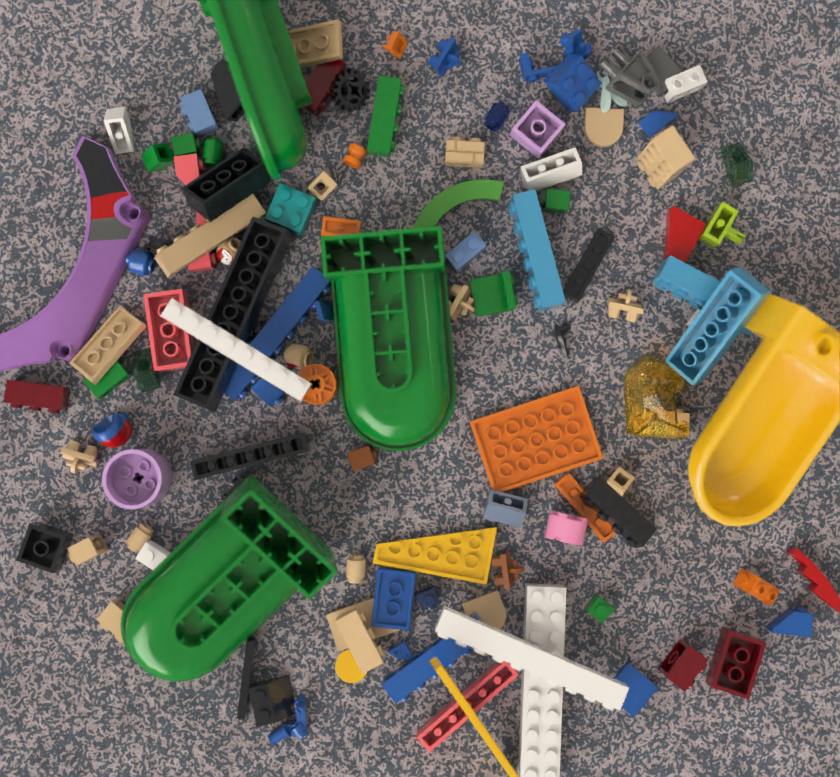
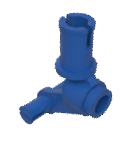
M304 694L298 695L294 703L297 719L291 723H282L280 728L268 734L272 745H276V743L286 737L295 736L298 739H302L307 735Z

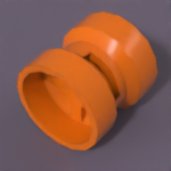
M350 143L348 147L349 152L342 161L348 166L360 169L362 165L361 160L366 156L367 150L357 144Z

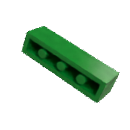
M382 75L378 77L367 146L368 155L390 158L391 152H395L396 141H393L394 134H398L399 128L396 118L397 115H401L402 109L399 99L404 96L405 90L401 78Z

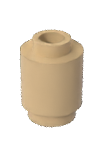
M140 523L126 540L127 548L137 553L146 542L151 540L154 530L148 525Z
M351 554V557L347 558L346 578H348L349 583H363V579L366 576V559L362 558L361 554Z

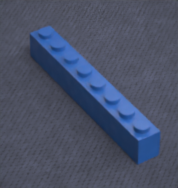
M312 266L249 346L270 359L275 354L279 355L285 347L283 346L284 342L287 339L291 340L296 334V327L299 324L302 326L308 319L307 314L311 309L313 311L316 309L315 302L319 301L323 294L326 296L332 289L331 282L323 277V273ZM237 363L224 393L234 401L242 400L249 392L247 388L251 384L255 385L260 377Z

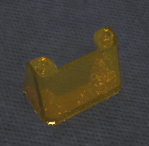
M646 355L626 372L623 379L626 432L628 434L638 437L682 440L690 434L689 423L684 420L678 421L675 393L684 387L685 380L667 363Z

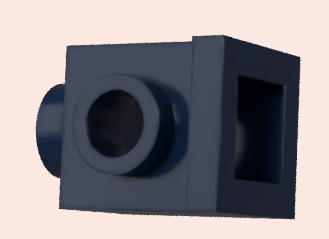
M434 585L416 592L421 610H432L441 603Z

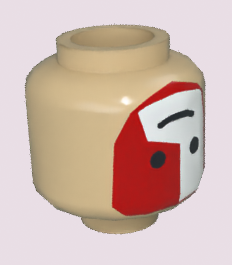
M233 237L222 241L216 249L218 259L223 264L231 266L241 241Z
M291 344L284 352V359L290 368L302 370L305 366L313 363L314 355L306 345Z

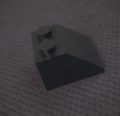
M289 675L254 682L249 686L248 690L256 727L273 724L296 714L294 707L295 699Z

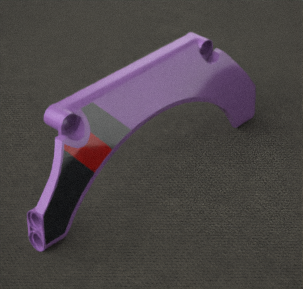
M81 136L72 154L80 170L87 198V226L80 255L66 283L44 309L22 325L0 334V373L22 366L54 362L56 357L70 362L90 340L127 266L126 257L128 253H132L149 223V213L133 204L136 198L124 180L112 150L84 136Z

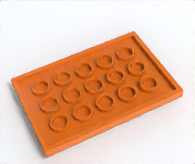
M579 386L470 421L491 489L504 492L603 459Z

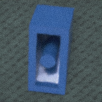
M263 378L251 387L269 406H278L284 400L283 396L286 394Z
M795 606V609H787L771 621L766 629L773 633L811 638L814 614L808 612L805 607Z

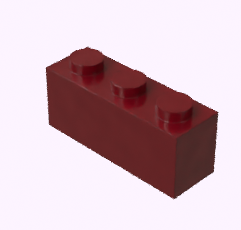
M339 59L316 65L306 81L312 105L303 107L304 109L316 116L319 112L322 113L325 110L328 97L334 95V92L330 91V89L334 88L331 81H336L335 75H341L340 71L346 70L345 62Z
M7 379L4 403H10V407L22 408L23 405L29 406V410L41 411V408H48V412L60 414V410H67L70 388Z

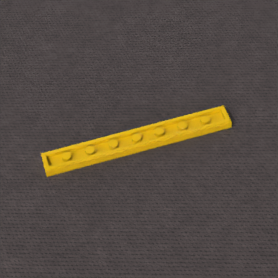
M437 657L431 659L429 662L509 777H519Z

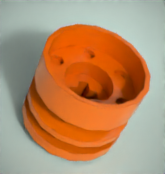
M311 364L305 366L298 373V376L311 383L302 398L303 401L312 405H324L335 398L338 392V380L331 369L321 364ZM320 380L319 385L321 387L313 389L314 385L312 382Z

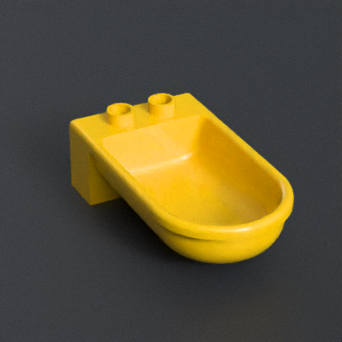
M769 294L745 326V328L763 340L697 438L688 461L689 482L698 506L711 519L728 526L753 524L774 513L790 496L840 422V332L806 308L773 294Z

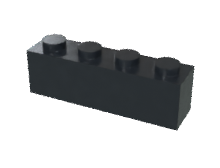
M601 477L593 479L579 496L587 507L596 511L597 516L601 520L608 522L612 526L611 529L615 533L621 534L626 539V543L633 548L644 547L657 530Z

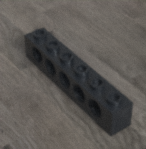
M303 432L190 461L194 480L308 452L310 451L307 434Z

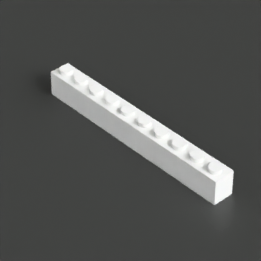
M446 606L443 607L436 623L435 631L438 632L437 635L447 640L450 637L456 640L455 643L462 647L471 646L478 654L485 655L487 653L492 655V659L497 662L503 663V661L511 664L512 668L518 671L522 669L529 671V675L534 678L540 679V677L547 679L549 684L556 687L558 685L564 686L566 691L574 695L578 692L584 695L583 698L595 703V700L599 701L603 707L613 711L614 708L620 710L629 690V687L619 680Z

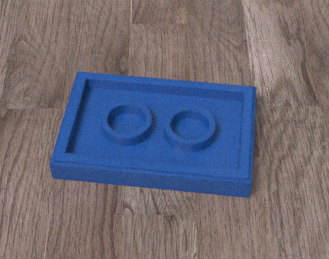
M377 568L371 627L410 631L415 571Z

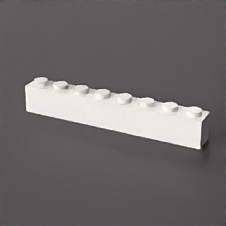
M172 298L161 314L164 319L299 401L302 400L311 385L305 379Z

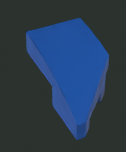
M652 111L638 124L648 137L651 138L676 119L679 114Z

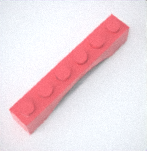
M197 153L174 156L176 176L185 185L201 176L202 171L205 170L204 161L200 159ZM196 212V225L199 224L201 227L206 223V218ZM211 250L189 264L188 270L192 273L215 270L214 264H217L216 254Z

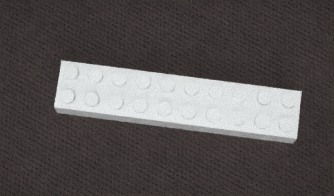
M525 583L523 640L564 657L566 587L559 584ZM522 669L518 776L560 777L563 686H553L543 677H540V679L534 678L529 675V671Z

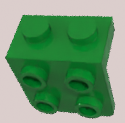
M509 270L502 271L498 275L470 280L472 299H474L473 306L477 317L510 312L516 309L518 297L517 294L513 293L512 286H515L514 276L510 275Z

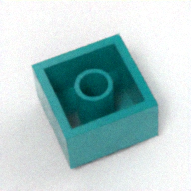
M279 183L265 219L271 224L303 237L316 207L317 200L313 196Z

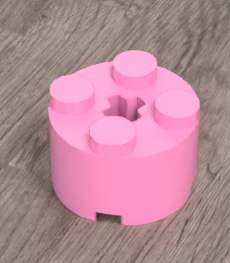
M551 510L545 538L583 546L588 524L587 518Z

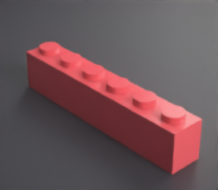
M503 661V663L495 662L461 692L475 713L519 675L518 671L510 666V663ZM454 698L417 730L416 738L430 753L469 718Z

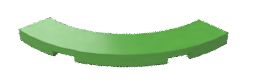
M486 179L472 180L456 184L444 190L425 206L413 228L436 226L443 215L467 201L493 200L499 202L504 182Z

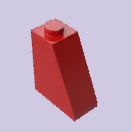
M674 206L670 207L666 214L664 258L666 259L671 255L686 263L706 223Z

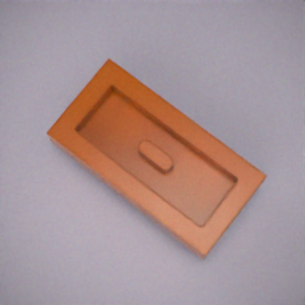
M323 216L321 236L360 233L361 221Z

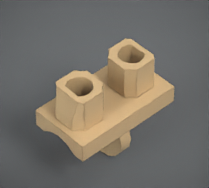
M453 284L450 294L456 298L453 303L449 301L450 318L456 321L459 314L465 316L467 311L473 313L475 308L471 306L474 299L470 298L471 290L469 287Z
M627 289L625 294L618 293L617 298L623 300L609 297L607 300L609 317L619 318L620 310L627 311L625 319L630 322H636L639 314H643L644 308H642L641 304L632 303L637 302L638 297L631 296L632 290Z
M70 440L66 448H61L60 454H63L64 459H68L66 466L71 467V473L77 474L79 469L85 471L86 465L98 466L99 462L96 459L98 455L97 447L87 445L85 452L81 453L79 452L81 444Z

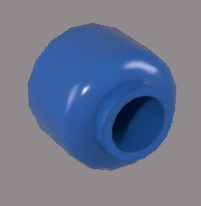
M134 249L132 253H128L126 264H128L130 272L147 276L154 272L156 260L151 252Z

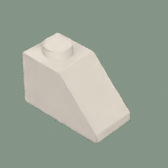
M126 107L106 109L104 123L115 154L134 152L131 124Z

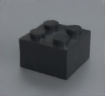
M38 521L29 523L16 561L50 573L58 572L62 568L68 552L67 548H69L74 534Z

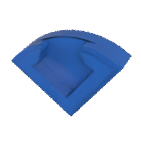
M405 640L388 649V652L398 659L410 660L414 658Z

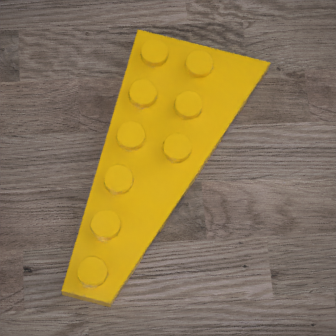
M497 527L377 543L373 564L487 585Z

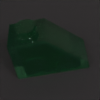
M739 143L720 147L726 174L733 185H742L752 182L753 160Z
M151 347L134 352V378L142 393L161 388L160 372L154 371Z

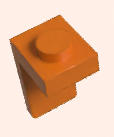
M741 568L732 584L769 606H772L780 592V589Z

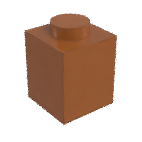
M370 445L347 453L353 471L376 463L375 459H378L375 449H371Z

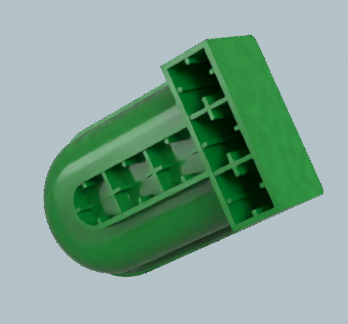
M197 0L201 4L205 17L212 16L244 112L266 169L272 179H281V172L297 166L306 155L308 139L298 109L312 105V101L277 0Z
M441 226L320 237L323 277L331 282L340 398L344 415L352 429L363 440L375 447L389 451H407L421 447L432 441L445 428L452 416L456 400Z
M250 475L132 591L125 603L121 617V635L124 645L132 659L143 670L154 677L173 682L190 681L200 678L225 662L297 590L308 600L312 598L338 572L334 552L253 475Z

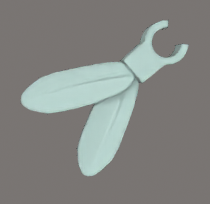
M603 70L602 74L604 77H601L599 71H597L596 76L602 83L600 85L602 88L600 100L602 111L604 113L609 111L611 99L619 106L626 107V100L606 89L610 83L608 74Z

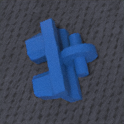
M575 29L573 34L565 32L561 37L560 43L566 47L563 53L564 58L571 53L582 55L586 60L592 54V46L583 42L581 30Z
M452 37L449 41L441 39L437 47L441 52L440 56L431 55L428 63L436 70L439 76L444 77L448 69L452 70L454 66L460 67L462 62L459 59L461 53L459 52L460 47L456 44V39Z

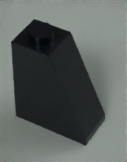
M221 59L216 63L210 75L226 120L237 122L245 112L228 62Z

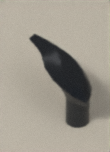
M568 323L560 327L555 325V338L566 360L569 359L563 333L571 329Z

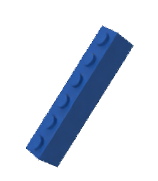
M476 612L469 616L483 622ZM440 637L386 677L382 682V686L395 704L399 701L404 702L415 689L417 691L421 690L427 684V680L430 678L435 679L439 676L429 662L431 659L437 657L444 668L446 666L450 668L457 662L458 657L468 655L473 648L468 645L467 647H462L456 644V640L450 637L448 640Z

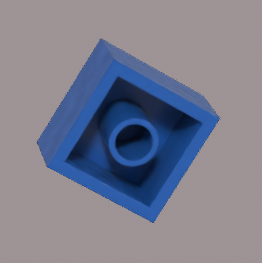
M571 53L563 59L544 81L563 108L576 112L602 84L583 56Z

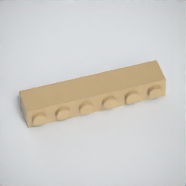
M251 194L211 222L206 219L204 225L201 227L199 224L194 226L185 237L180 235L173 240L174 244L169 247L164 245L156 251L158 254H156L154 259L169 278L218 247L225 239L233 237L246 229L252 216L261 219L266 212L254 194Z

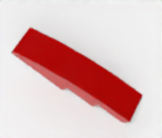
M790 546L786 553L801 564L797 571L811 581L807 589L836 612L840 613V598L827 578L799 549Z

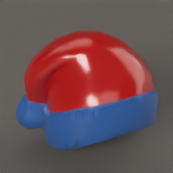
M125 412L113 413L96 424L92 429V434L102 445L117 448L126 444L130 439L132 426L127 421L128 415Z

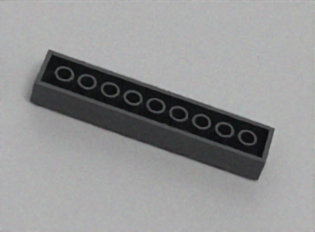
M252 216L208 315V321L244 343L247 342L293 238L287 229ZM198 339L173 395L216 413L237 363Z

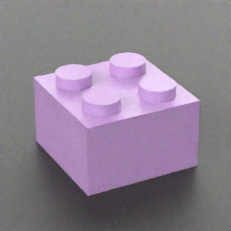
M536 100L512 128L510 136L536 158L540 159L561 134L566 124Z

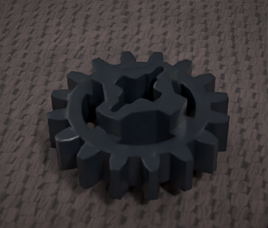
M341 70V75H335L337 80L331 81L334 85V88L330 89L331 92H334L331 99L337 100L335 105L341 106V110L349 112L360 110V105H366L364 100L370 98L366 95L367 92L371 91V89L366 87L369 81H364L366 75L360 74L359 70Z

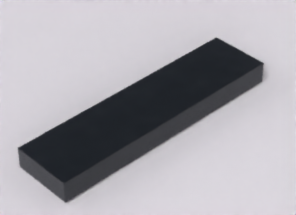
M600 228L596 230L563 290L566 298L577 304L579 303L614 240V236Z
M249 637L246 642L237 713L238 720H245L255 638Z

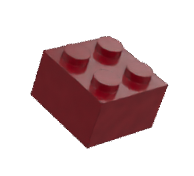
M680 638L657 669L685 692L694 685L695 678L706 669L709 660Z

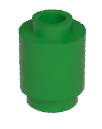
M209 137L208 140H205L202 158L205 165L214 167L222 162L224 143L220 142V138Z

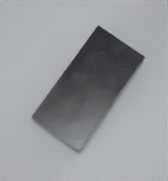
M242 148L182 187L188 205L211 222L272 180L263 160Z

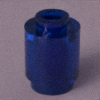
M503 102L493 103L484 118V126L494 132L501 129L510 113L509 107Z

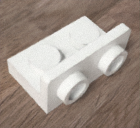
M695 66L665 80L668 93L664 97L667 104L696 92L706 85L707 79L701 66Z

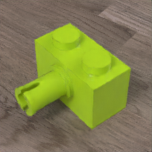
M724 202L718 204L709 217L698 240L712 248L720 245L724 237L740 245L743 241L742 238H745L746 234L731 227L739 211Z

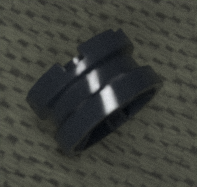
M151 235L149 243L145 244L143 248L156 255L158 254L156 251L164 245L169 247L170 245Z

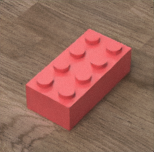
M176 289L143 294L154 371L165 372L185 369L195 347L193 336L164 319L161 314L171 298L189 308L187 291Z

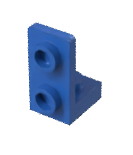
M528 52L520 54L519 57L523 82L535 83L540 78L548 77L557 67L552 66L534 70L532 58L529 59Z

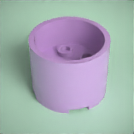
M131 449L117 453L107 462L102 474V485L105 494L115 505L125 509H138L161 501L168 493L173 480L172 469L167 459L150 449ZM143 475L144 479L139 481L138 477Z

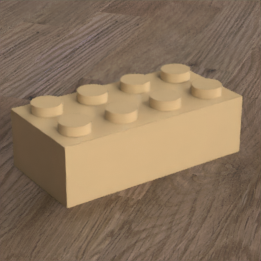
M672 125L649 142L638 156L637 165L641 171H645L648 175L650 185L658 190L675 179L696 158Z

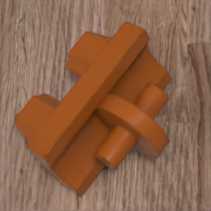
M510 551L492 557V567H502V574L494 575V585L504 587V590L511 589V587L515 586L514 580L520 579L519 572L524 571V566H518V560H511Z

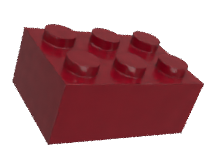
M722 626L705 682L712 688L749 700L767 643L759 638Z

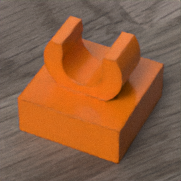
M393 31L391 35L386 37L389 40L387 45L383 44L382 47L393 57L401 59L408 41L399 32Z

